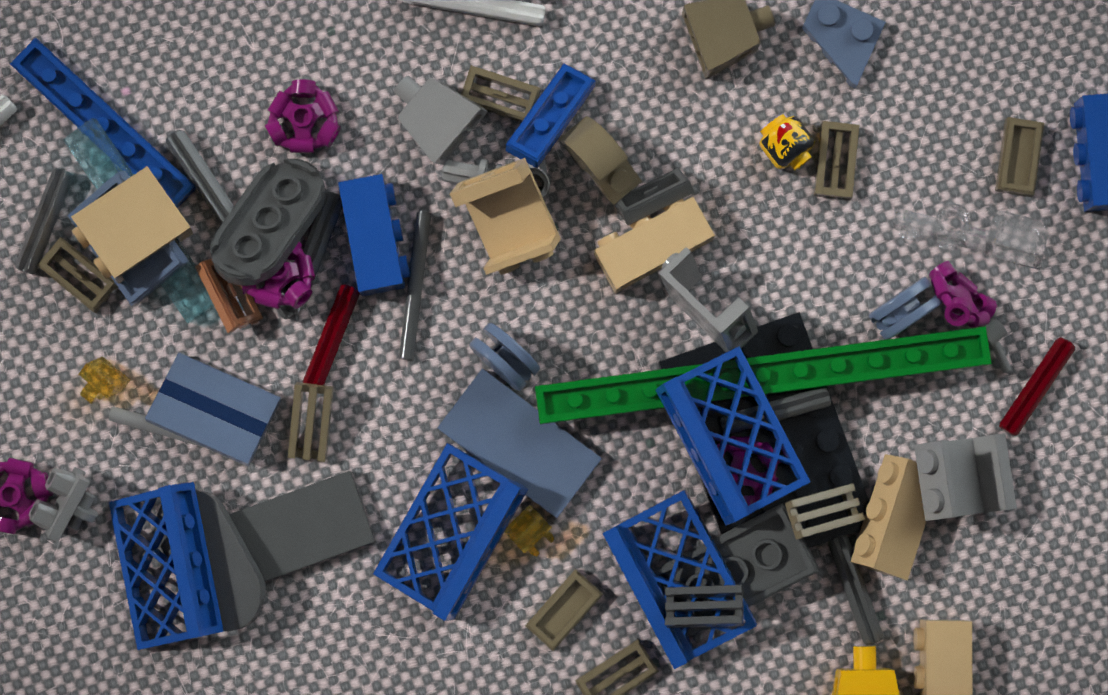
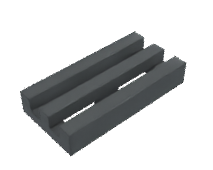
M678 168L630 191L614 205L622 219L625 220V223L630 225L695 192L690 181Z
M742 585L665 587V626L667 628L744 626ZM735 597V600L675 602V598ZM735 610L734 616L675 617V612Z

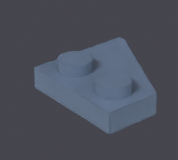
M814 0L802 29L813 42H816L821 47L822 53L831 64L834 63L847 78L846 82L849 86L856 88L886 22L837 0Z

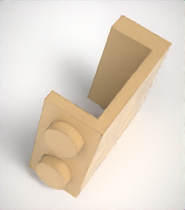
M526 158L459 182L450 192L455 207L466 205L490 259L483 268L486 275L499 271L501 275L517 269L521 262L532 259L534 263L540 262L554 254L553 251L561 238Z
M148 166L71 216L77 227L71 230L84 249L90 245L99 256L93 260L94 264L105 279L113 276L118 284L124 281L122 277L124 273L176 238L182 242L193 234L191 227Z

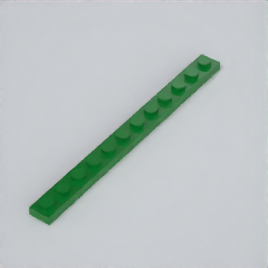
M986 326L746 358L765 395L992 364ZM729 360L722 364L718 378L738 385L741 371L735 360ZM702 364L535 386L540 425L663 409L664 406L655 389L663 383ZM715 368L705 372V374L712 376ZM696 377L685 382L691 397L705 401L710 382ZM745 381L743 387L750 389ZM716 385L711 402L733 399L735 391ZM741 393V397H740V398L751 397V396H748V395H745V394H742V393Z

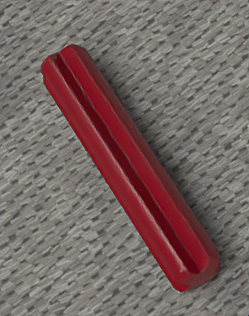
M345 284L340 286L302 381L303 383L325 384L360 293L358 289Z
M1062 337L1055 340L1000 422L999 427L1012 436L1020 433L1074 353L1075 346L1070 341Z

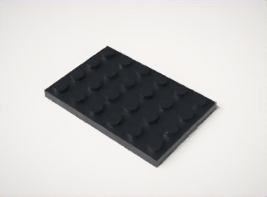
M800 312L758 326V333L741 348L746 358L813 349ZM716 342L659 361L658 364L660 369L704 364L726 352ZM817 388L768 394L765 396L771 402ZM754 397L740 398L736 411L754 407L758 404ZM733 399L711 402V404L730 410ZM832 399L831 405L826 408L779 421L811 481L810 483L734 523L725 525L700 477L720 535L783 502L852 483L856 490L852 492L853 498H858L860 503L859 506H856L858 514L863 512L864 518L866 507L869 503ZM696 406L701 414L703 408ZM708 410L705 424L709 431L723 435L720 417L723 414ZM759 427L755 441L762 443L767 441L774 450L776 438L773 432ZM752 429L730 434L729 437L750 436ZM714 440L716 445L720 444V441ZM781 449L779 455L785 457V455H784V453H783V451H782V449ZM726 451L723 458L727 466H730L732 455ZM752 453L750 457L752 466L760 473L767 471L757 454ZM781 462L777 465L776 477L779 478L777 483L787 486L797 480L790 465ZM742 485L741 493L743 496H754V490L751 486ZM842 495L800 506L796 509L798 514H802L844 501ZM846 510L803 521L801 525L803 529L848 517ZM863 521L804 537L808 548L828 542L835 537L838 538V536L861 530Z

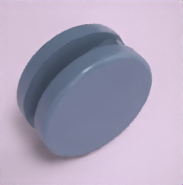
M922 277L868 315L872 323L877 321L876 326L879 330H882L880 334L884 340L896 336L942 304L937 295L932 296L921 304L915 297L931 285L927 277Z
M490 322L483 328V331L496 344L494 348L491 349L476 337L470 342L469 346L499 377L514 389L521 391L527 385L525 381L530 380L531 373L535 376L540 370V366L513 338Z

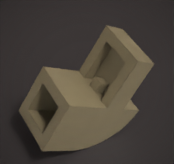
M584 117L559 138L578 167L591 176L607 200L613 205L642 182L627 161L628 156L622 148L592 118Z

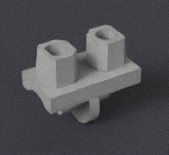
M74 467L71 473L66 470L53 468L48 476L45 487L47 490L59 495L56 503L51 505L37 499L28 515L31 522L45 530L47 538L58 542L67 525L72 529L78 530L83 520L95 522L98 517V513L91 508L95 496L85 492L90 484L89 480L84 477L85 471Z

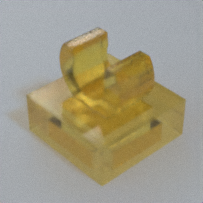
M103 356L86 363L78 374L88 382L80 395L90 404L96 398L101 400L103 397L109 398L122 392L130 382L127 376Z
M531 505L517 516L505 530L507 536L524 554L529 551L536 557L540 553L534 545L542 537H545L550 543L554 541V536L549 531L552 527Z

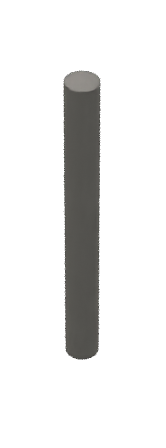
M417 212L410 277L408 279L399 359L414 360L431 213Z

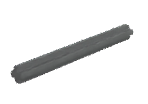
M177 130L166 138V143L221 225L234 205L186 132ZM265 281L259 283L262 288L265 286ZM287 285L281 290L283 296L288 290ZM280 306L277 311L283 319H290L301 311V307L294 309L292 306Z

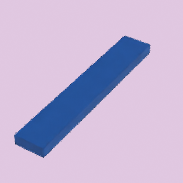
M34 38L10 63L12 67L114 162L125 170L128 175L133 176L148 166L177 208L195 191L196 187L37 38Z

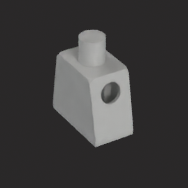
M406 76L394 89V93L407 103L398 115L399 121L435 164L443 165L488 112L480 105L434 78H429L421 87L410 76Z

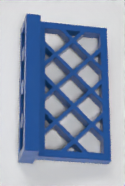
M740 346L663 383L655 389L725 525L734 523L811 482ZM733 358L741 371L738 385L718 378L722 364ZM715 368L712 376L705 374V372ZM695 377L710 382L705 401L691 397L685 382ZM745 381L750 389L743 387ZM716 385L735 391L730 410L711 404ZM741 393L754 397L759 405L755 419L736 412ZM696 406L703 408L701 414ZM708 410L728 416L723 435L708 430L705 424ZM763 415H764V417H765L767 423L761 421ZM734 419L753 425L748 444L728 438ZM759 427L773 432L776 438L773 453L754 447ZM714 440L720 441L719 449ZM726 444L746 450L740 470L727 466L723 458ZM781 449H782V451H783L785 457L779 455ZM752 453L771 459L766 478L746 472ZM777 461L790 465L797 480L787 486L772 481ZM732 474L738 476L737 482L734 480ZM744 478L764 484L760 499L750 505H747L741 493ZM770 487L778 489L777 491L768 495Z
M447 443L373 575L433 611L434 615L442 620H455L526 495L528 488L516 481L510 480L457 447ZM451 455L463 461L467 477L448 482L445 466ZM471 466L482 473L473 475ZM488 476L500 483L492 498L479 500L475 484L476 479ZM440 477L442 484L434 486ZM468 482L473 503L455 508L450 487ZM443 489L448 510L430 515L426 499L430 492ZM489 504L483 513L481 506ZM475 508L478 519L477 526L474 531L461 534L456 513ZM420 510H422L423 517L416 518ZM450 515L455 536L436 541L431 519ZM425 522L430 543L411 548L408 537L409 529L413 524ZM470 537L464 547L463 538ZM456 541L460 556L455 564L442 567L437 545ZM403 542L404 550L398 551ZM431 547L436 569L417 573L412 552ZM406 554L411 576L398 579L386 572L394 557ZM451 570L445 579L444 571ZM437 573L441 589L435 600H432L422 594L419 578ZM412 580L414 588L404 582Z
M194 482L168 485L157 490L109 502L137 650L224 632ZM157 498L161 499L164 514L162 520L151 512ZM125 506H130L139 513L133 527L126 523L123 509ZM146 520L157 528L151 542L140 534ZM164 535L169 539L171 550L169 557L158 549ZM135 542L146 550L140 564L133 560L132 548ZM153 557L164 565L158 580L147 571ZM171 573L176 575L179 590L177 595L165 586ZM142 580L153 587L147 601L140 596L139 586ZM160 595L172 603L166 616H163L154 608ZM179 610L183 612L187 632H182L173 624ZM149 617L161 625L155 638L149 640L146 627Z
M686 489L602 533L674 669L758 625L743 598L744 626H737L735 628L711 627L708 641L696 648L693 647L687 636L688 628H667L665 626L666 595L660 583L668 585L667 587H691L675 581L680 561L701 568L696 586H701L706 570L720 574L725 582L724 586L737 585ZM679 501H682L688 513L685 528L664 522L668 507ZM661 511L659 520L650 518V516ZM641 521L656 525L657 528L652 545L638 542L630 527ZM692 522L698 533L690 530ZM662 528L683 534L677 554L657 548ZM688 536L702 540L707 549L703 562L682 556ZM642 549L650 551L648 559ZM655 553L675 559L670 579L655 575L651 568ZM710 556H711V558H712V560L714 561V563H715L716 566H712V565H709V564H708V561H709V557H710ZM705 597L714 601L731 600L726 597ZM692 598L691 602H696L697 598ZM716 610L715 616H720L722 610ZM682 611L675 612V617H697L693 615V611H688V613ZM716 629L725 632L714 638Z

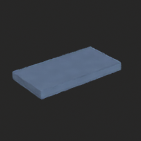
M483 368L437 427V429L482 463L510 480L516 481L528 488L526 496L556 519L602 459L556 423L540 425L538 410Z

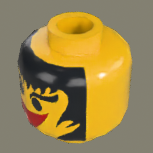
M782 114L760 131L763 137L759 145L777 169L782 170L791 166L796 171L812 158L809 151L813 148L815 140L796 116L786 118Z

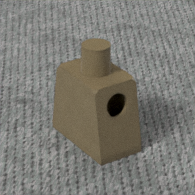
M706 0L688 3L684 5L682 11L683 20L705 79L755 53L760 46L757 32L775 26L774 17L768 5L749 11L745 0Z

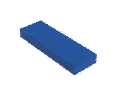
M564 63L508 140L505 151L519 159L526 158L528 164L538 168L594 89L595 80Z

